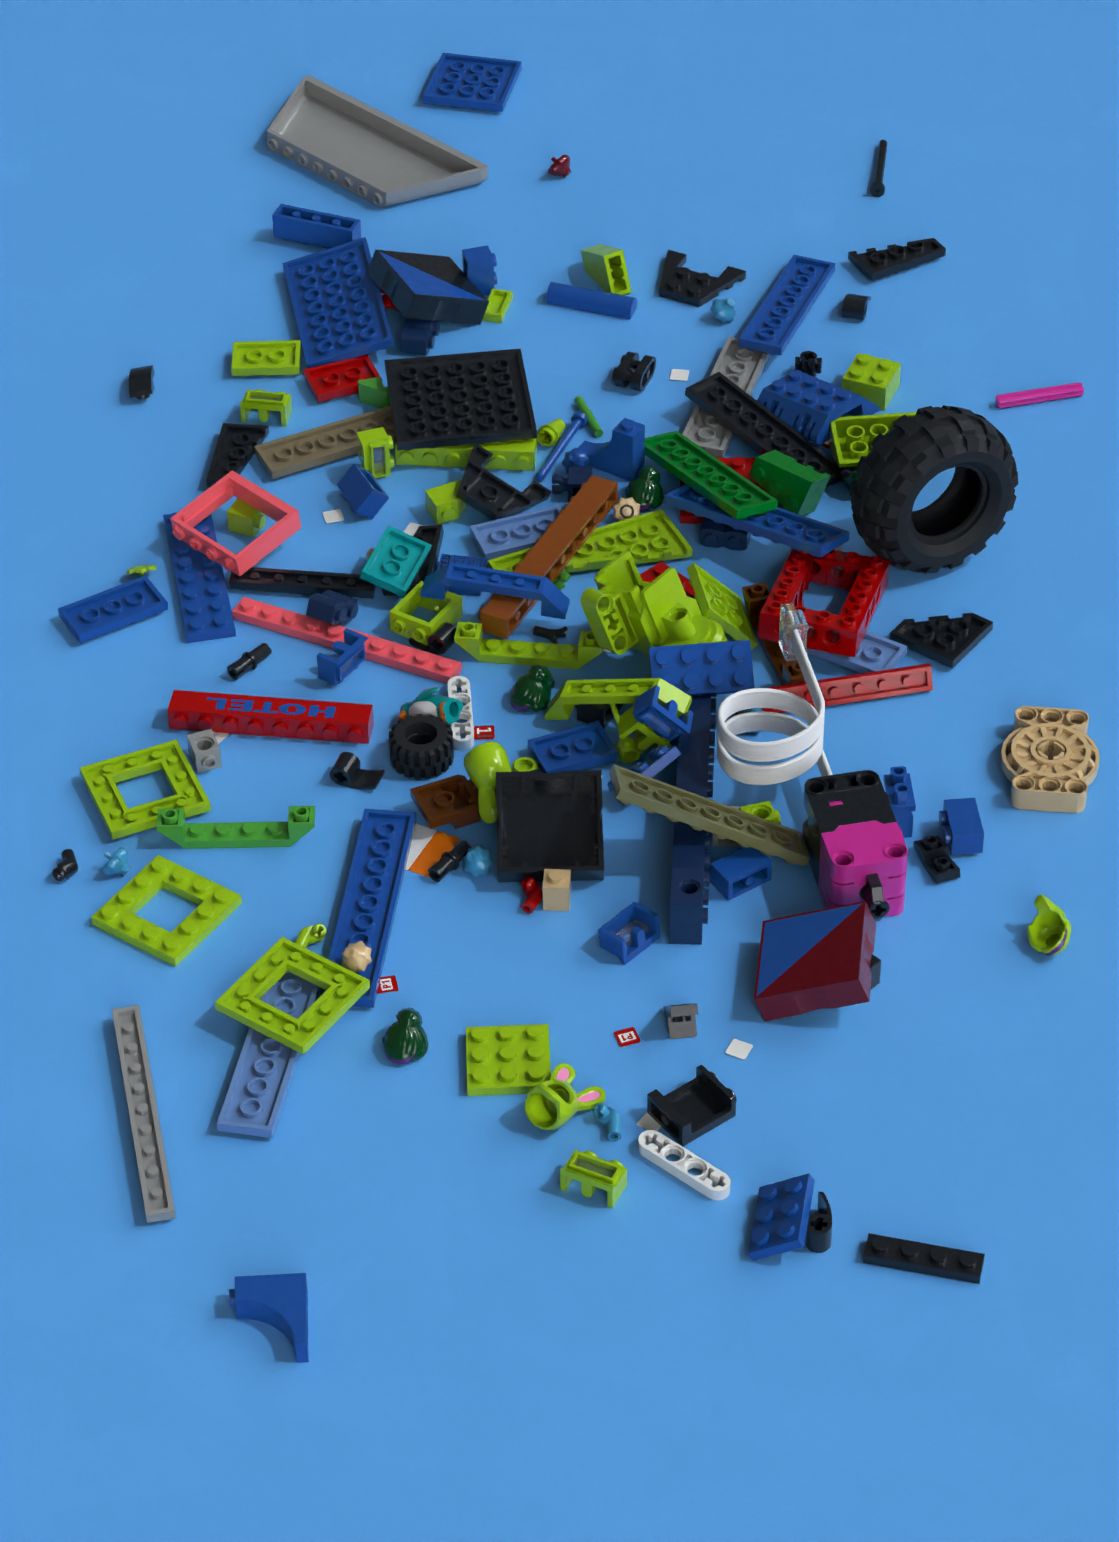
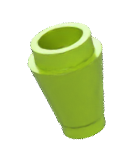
M555 419L539 427L537 431L538 442L545 447L554 446L565 429L564 421Z

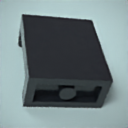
M703 1065L696 1067V1077L667 1095L663 1096L657 1089L648 1093L647 1113L683 1147L736 1116L737 1099L734 1092L730 1088H726L713 1072H709Z

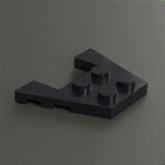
M668 250L659 288V296L701 307L719 296V291L723 289L729 290L733 287L734 282L745 280L746 271L728 266L719 278L713 277L707 273H699L682 267L686 263V254Z
M475 443L456 495L457 498L488 518L497 520L547 500L551 491L535 480L523 492L515 489L484 469L491 461L493 454Z

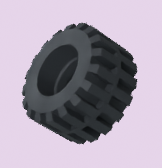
M417 714V716L410 715L406 716V719H400L397 721L398 724H394L391 727V731H389L390 761L393 769H396V772L399 774H404V777L407 778L415 777V779L419 780L421 778L431 779V776L437 777L441 775V772H446L449 766L452 765L454 758L452 728H449L447 722H443L442 718H434L430 714L427 716Z

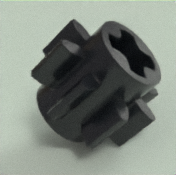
M804 351L800 354V357H795V370H800L813 377H816V373L821 374L822 358H817L815 352Z

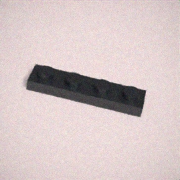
M869 1233L864 1250L863 1263L979 1284L985 1254Z

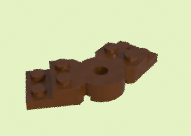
M458 774L410 789L411 798L430 829L449 823L453 825L454 829L477 823L481 819L478 803L479 790L471 778L467 780L465 776Z

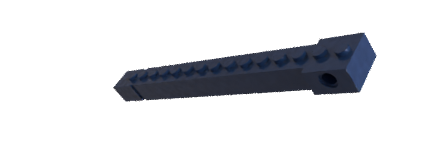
M717 694L691 696L692 702L688 711L691 710L694 714L690 734L685 732L678 738V750L681 752V755L677 758L676 787L705 798H713V782H708V780L713 781L714 765H709V763H714V748H710V746L715 747V731L710 730H715L716 715L711 713H716V698L712 697H717ZM681 821L674 822L669 944L702 945L703 924H708V908H703V905L709 904V889H704V887H709L710 871H705V869H710V853H705V851H711V835H706V833L711 832L705 830L697 831L690 827L689 824Z

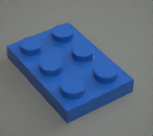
M599 721L527 740L528 749L538 763L540 770L548 774L583 770L618 760V752Z
M809 1173L759 1187L748 1248V1255L753 1261L804 1247L815 1180Z

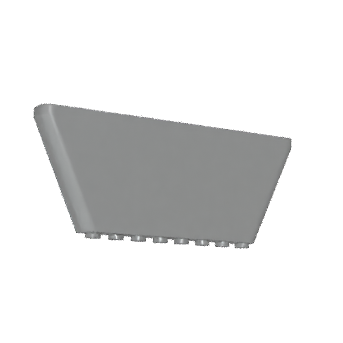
M309 75L301 80L267 129V145L272 151L381 208L480 184L488 178V166Z

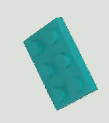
M388 525L361 571L360 578L404 598L430 553L432 545Z

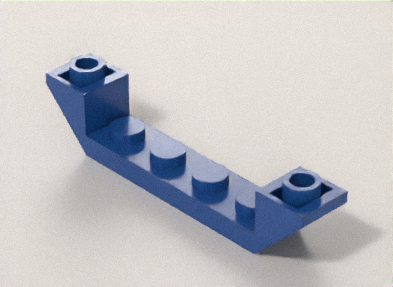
M452 562L426 576L420 592L421 597L444 600L448 587L451 586L541 601V616L559 619L566 618L570 599L547 577Z

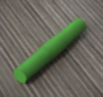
M577 396L574 399L576 406L580 412L587 416V424L595 437H601L603 431L584 399L581 396Z

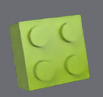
M858 353L842 378V388L866 398L878 405L880 410L885 411L900 386L901 363Z

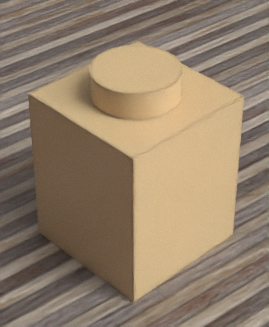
M544 869L542 887L543 910L570 911L571 870Z

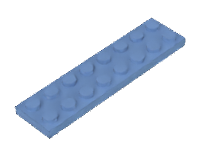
M287 972L259 1000L298 1019L318 999L321 988ZM249 1027L217 1121V1130L273 1138L300 1053Z

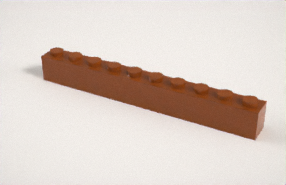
M591 475L587 482L581 485L578 493L571 497L565 509L559 512L556 520L549 524L543 536L537 539L534 547L527 551L525 558L520 564L515 566L513 572L547 577L553 583L613 508L612 506L617 503L618 483ZM493 593L490 601L479 611L478 618L480 623H482L483 632L508 639L538 600Z

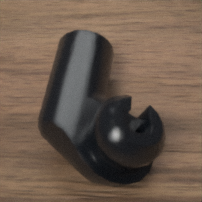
M66 849L61 853L63 861L57 864V868H54L52 871V875L57 881H63L64 878H69L78 871V864L71 849Z

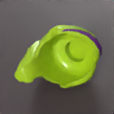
M1040 894L1034 901L1038 915L1034 917L1032 924L1027 927L1029 944L1034 950L1043 952L1047 956L1057 955L1065 950L1069 943L1071 924L1060 907Z

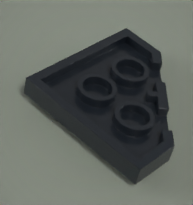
M963 613L961 618L949 619L948 615L928 617V621L915 622L914 619H904L890 632V640L906 645L908 649L953 669L993 630V622L974 613Z

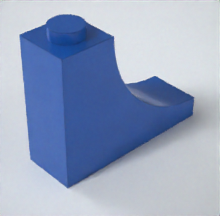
M624 418L612 430L611 441L606 443L584 441L577 449L587 451V456L591 460L588 466L632 481L639 476L638 471L640 468L645 466V425Z
M306 1273L235 1277V1289H229L230 1307H235L236 1318L257 1320L275 1327L292 1344L296 1355V1362H309Z

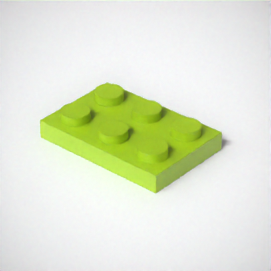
M301 340L233 342L232 376H290L300 374Z

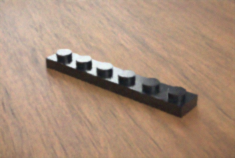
M251 567L241 576L231 572L229 579L230 589L313 595L316 593L322 594L326 590H332L349 597L373 599L376 585L361 579L360 574Z

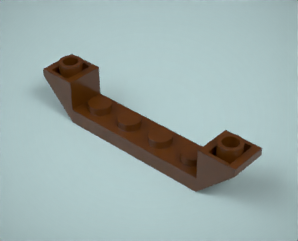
M766 582L742 587L746 611L753 632L781 686L805 682L791 645L758 638L760 612L770 594Z

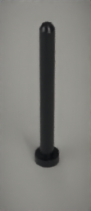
M886 140L879 142L875 179L870 186V193L874 197H881L885 192L883 176L888 144Z

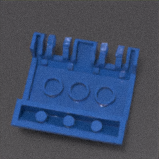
M793 370L779 380L773 381L772 384L763 388L757 400L799 434L804 435L807 440L819 445L831 439L829 423L845 413L852 416L873 415L880 411L878 405L866 398L835 386L832 383L820 380L817 377L805 374L800 370Z

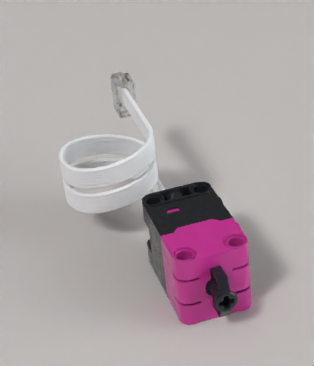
M793 603L781 604L779 645L785 661H798L815 708L805 699L795 694L770 688L746 689L728 696L718 709V762L722 770L729 777L750 785L782 783L800 776L817 763L822 777L808 779L804 784V806L808 819L803 823L802 836L810 856L809 864L825 908L866 901L875 922L880 921L882 917L900 915L904 910L908 848L904 842L902 830L897 824L888 795L884 791L880 777L876 772L863 770L832 774L823 750L825 701L807 656L806 646L809 626L801 609L796 610ZM771 708L794 714L810 726L791 716L766 711L747 712L731 717L727 721L726 719L732 714L745 709ZM751 731H771L790 737L770 742H753L741 739L736 735ZM809 748L803 754L791 760L772 765L745 764L735 760L727 753L728 751L733 756L746 761L770 762L794 756Z

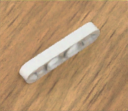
M455 676L448 680V697L466 704L463 706L458 720L465 719L467 722H454L450 724V727L453 731V747L464 751L472 748L475 743L470 682L466 677ZM457 688H461L462 692L457 693ZM460 733H465L464 739L460 737Z
M646 1130L639 1135L638 1151L643 1157L712 1200L720 1201L729 1196L731 1180L726 1173L656 1130ZM674 1154L678 1155L680 1159L673 1162L667 1160L666 1157ZM697 1168L703 1173L695 1176L689 1174L688 1171Z

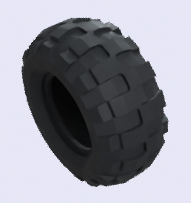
M945 405L934 408L928 406L919 408L913 417L903 415L892 422L893 428L884 435L879 433L870 443L873 448L869 454L861 456L855 469L858 479L851 482L850 488L853 520L857 532L863 538L865 544L878 557L890 560L891 566L905 571L924 572L925 574L937 573L941 567H948L949 569L963 564L965 557L972 553L976 556L987 547L985 542L993 534L998 535L1006 522L1003 519L1006 512L1013 510L1016 500L1014 488L1018 485V472L1015 459L1012 456L1011 446L1005 436L986 418L964 408ZM955 467L953 479L940 497L929 506L912 511L914 502L924 486L940 472Z

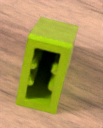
M598 244L580 250L585 272L604 292L619 295L632 292L622 249Z

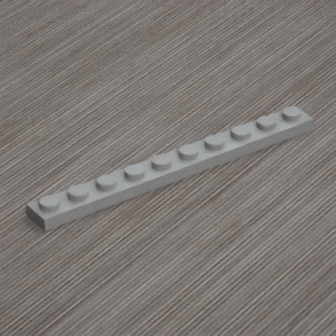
M135 1005L112 1009L147 1223L174 1219L176 1218L140 1007Z

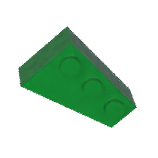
M777 450L757 456L748 474L772 497L777 499L787 511L802 516L816 510L831 477L827 473L821 474L815 471L812 466L799 464L796 459Z

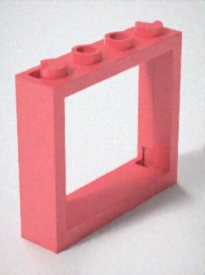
M233 470L170 518L173 528L172 533L178 540H183L195 551L202 552L211 561L218 562L227 571H232L238 576L243 575L302 528L297 509ZM233 496H236L277 522L238 554H234L193 528Z

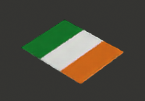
M415 824L405 870L430 878L428 869L441 859L444 852H450L460 838Z

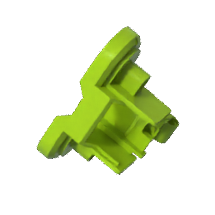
M627 550L621 552L596 573L594 580L598 590L588 588L581 596V606L598 645L618 655L624 654L632 647L642 651L649 658V647L728 642L722 626L717 621L702 616L696 599L686 596L675 568L669 567L652 582L642 581L631 552Z

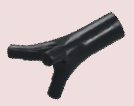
M535 626L533 635L547 638L553 644H559L557 637L565 638L566 633L564 632L568 628L564 626L560 629H548Z

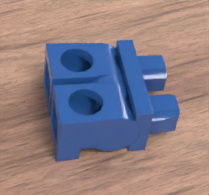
M904 766L891 767L890 774L883 777L885 792L888 795L897 824L902 830L903 838L912 837V811H915L916 804L910 773H907Z

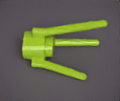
M610 704L619 730L620 715L616 705ZM635 731V740L629 736L623 740L619 739L616 748L618 752L617 761L633 763L639 759L640 754L644 752L637 747L641 734Z

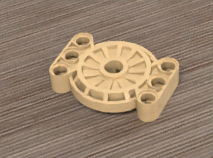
M1021 706L1016 709L1013 732L1003 742L1000 759L1001 768L1006 778L1012 782L1010 802L1013 807L1021 810L1080 813L1085 809L1088 786L1097 776L1100 760L1096 744L1087 735L1089 715L1086 712L1078 709Z

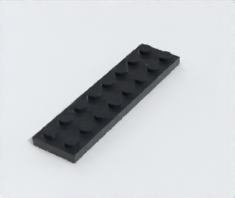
M717 372L686 388V397L762 455L777 450L796 459L799 464L812 466L815 471L821 474L827 473L831 477L826 487L841 480L840 472L844 467H838L836 461L722 373Z

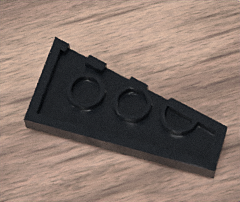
M935 238L907 242V246L887 245L885 250L876 251V248L866 249V253L861 254L851 251L848 252V260L873 281L943 257L946 254V248Z
M223 423L206 479L207 487L214 485L232 470L240 475L255 454L254 446L262 444L269 434V426Z
M442 525L419 526L413 537L431 544L432 547L406 595L420 581L424 582L426 576L436 571L444 534ZM382 588L384 596L397 595Z

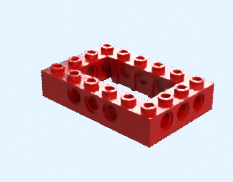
M792 549L760 612L758 638L791 645L786 632L787 609H791L804 648L855 658L887 588L890 560H885L878 556L869 557L859 555L857 552H844L835 549L823 557H814L810 553ZM809 582L818 583L822 586L828 585L844 588L847 591L850 590L839 615L831 614L824 610L816 611L807 609L804 606H798V602L803 601L804 591L809 589Z

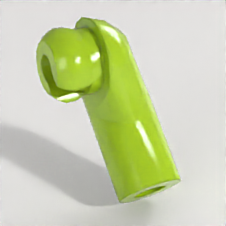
M320 923L305 927L299 932L294 943L304 948L318 943L324 939L327 932L326 927Z

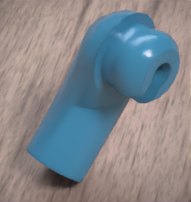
M603 1103L597 1104L593 1109V1114L599 1123L607 1127V1138L610 1141L620 1140L621 1115Z

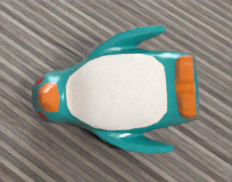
M434 687L421 692L415 700L403 704L400 708L398 719H406V716L410 715L417 716V714L427 716L430 714L434 718L440 717L443 719V722L452 724L459 719L463 703L451 697L433 694L440 690L438 687Z

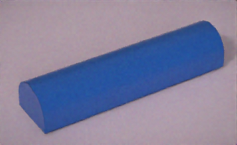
M556 282L549 284L546 296L547 304L631 319L637 308V298Z

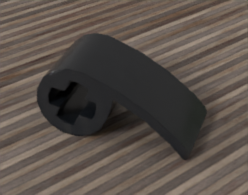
M847 294L843 301L842 317L865 320L868 300H871V296Z
M448 622L443 623L428 638V645L417 642L412 638L408 641L411 646L433 654H444L455 643L456 627Z
M342 752L330 771V778L341 786L370 790L378 786L385 770L360 769V760L355 754Z
M818 1192V1211L820 1214H814L809 1217L805 1246L812 1252L823 1253L831 1246L832 1213L824 1192Z

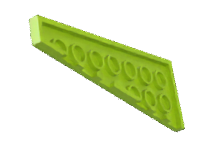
M659 509L596 528L562 571L571 573L602 569L624 550L631 552L635 564L692 557L693 549L666 513ZM533 547L487 560L488 568L513 572L515 566L521 563L527 551Z

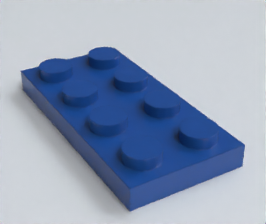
M145 575L58 608V613L69 630L82 643L168 610V602Z
M750 640L649 647L648 649L651 678H661L689 696L728 694L755 688Z

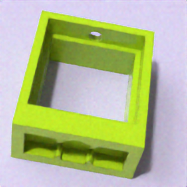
M420 581L389 611L390 631L428 645V638L443 623L448 622L454 625L463 616V597L447 591L444 600L421 597L420 592L424 582ZM419 606L438 613L430 622L411 616Z

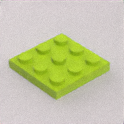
M692 563L687 568L690 577L689 583L694 589V598L700 606L702 616L717 621L722 626L724 633L732 636L734 641L750 640L752 650L758 643L742 598L697 564Z
M549 1024L466 1027L467 1096L528 1094L532 1087L548 1081L551 1076Z

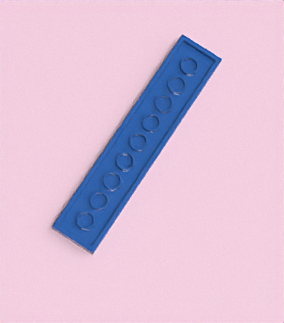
M364 809L328 960L342 966L343 959L341 953L347 948L349 943L363 941L367 947L372 949V962L367 965L365 971L356 972L370 980V988L352 1006L374 1008L415 829V812ZM321 988L319 997H320L326 990H324V989Z

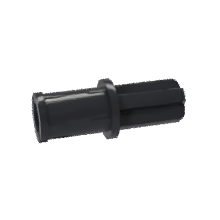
M262 643L251 652H244L239 660L227 666L228 674L237 680L247 671L256 669L257 664L271 654V648L266 643Z
M462 841L450 852H444L441 859L428 869L430 878L435 882H440L449 872L458 869L459 862L467 854L468 848H472L468 842Z

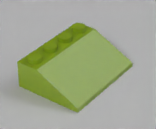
M916 412L839 417L830 422L831 439L828 442L831 455L838 467L857 466L861 456L869 454L873 448L870 443L879 433L884 435L893 428L892 422L903 415L913 417L916 415Z

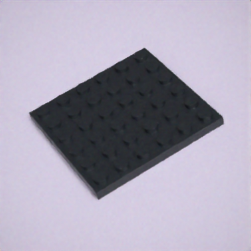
M521 349L384 360L397 450L537 438L536 423Z

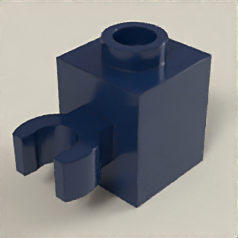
M569 467L568 478L558 474L552 475V484H559L552 485V493L561 494L564 491H568L569 503L571 497L578 493L581 485L586 483L591 477L592 467Z

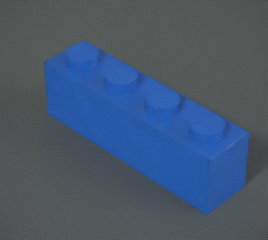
M280 204L272 215L274 237L329 249L361 239V221L359 219Z

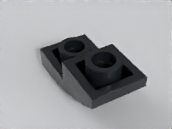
M153 365L130 370V398L145 399L153 393V377L155 374Z
M938 835L927 836L921 840L914 841V848L920 861L936 884L960 878V868L949 857V848Z

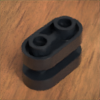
M628 351L626 355L622 356L618 368H614L612 380L615 381L616 386L626 388L632 382L633 390L643 392L654 375L656 358L645 355L639 361L638 353Z

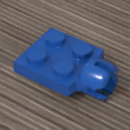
M658 745L647 754L649 758L642 763L638 761L629 770L653 778L679 757L681 752L676 746L664 745L660 747ZM610 780L607 786L611 792L612 790L614 791L612 782ZM617 799V801H618L620 804H622L623 806H627V805L621 803V802Z

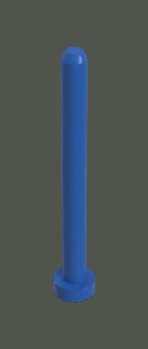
M575 412L573 414L571 425L537 472V481L545 479L578 429L585 427L588 418L584 413Z

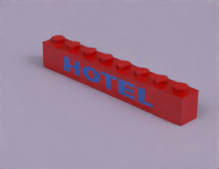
M173 690L168 707L169 728L204 731L212 729L213 732L369 744L374 725L373 705Z

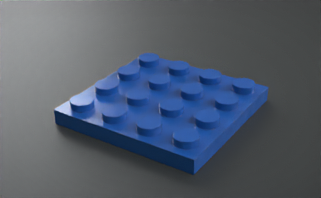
M442 53L424 91L423 103L447 105L454 108L464 107L472 110L482 109L492 112H503L522 69V61Z

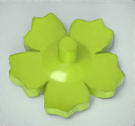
M147 564L131 567L127 570V575L139 573L140 577L145 576L144 572L156 570V566Z

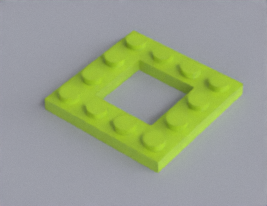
M177 739L79 767L80 775L112 840L156 827L158 809L184 808L185 818L211 811L210 801ZM162 770L175 795L128 808L115 783Z
M157 855L91 916L92 925L177 966L242 904V897L240 894ZM162 888L199 905L172 932L135 915Z
M281 937L215 1002V1008L217 1011L304 1055L370 988V980ZM287 972L326 990L298 1019L259 1000Z

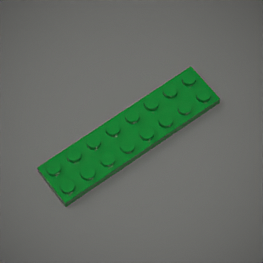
M678 431L645 438L644 455L730 514L733 518L743 520L748 516L766 514L768 511L777 509V499Z

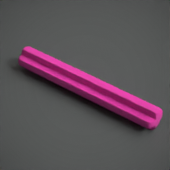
M1078 382L1001 394L996 396L995 403L997 408H1006L1077 397L1084 394V387L1082 383Z

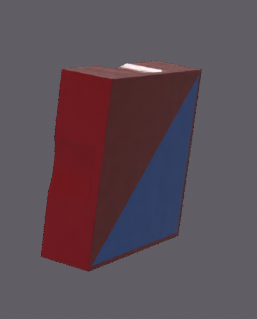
M866 901L763 921L754 1001L765 1021L801 1015L818 1009H834L870 1002L872 978L870 961L874 951L876 922Z

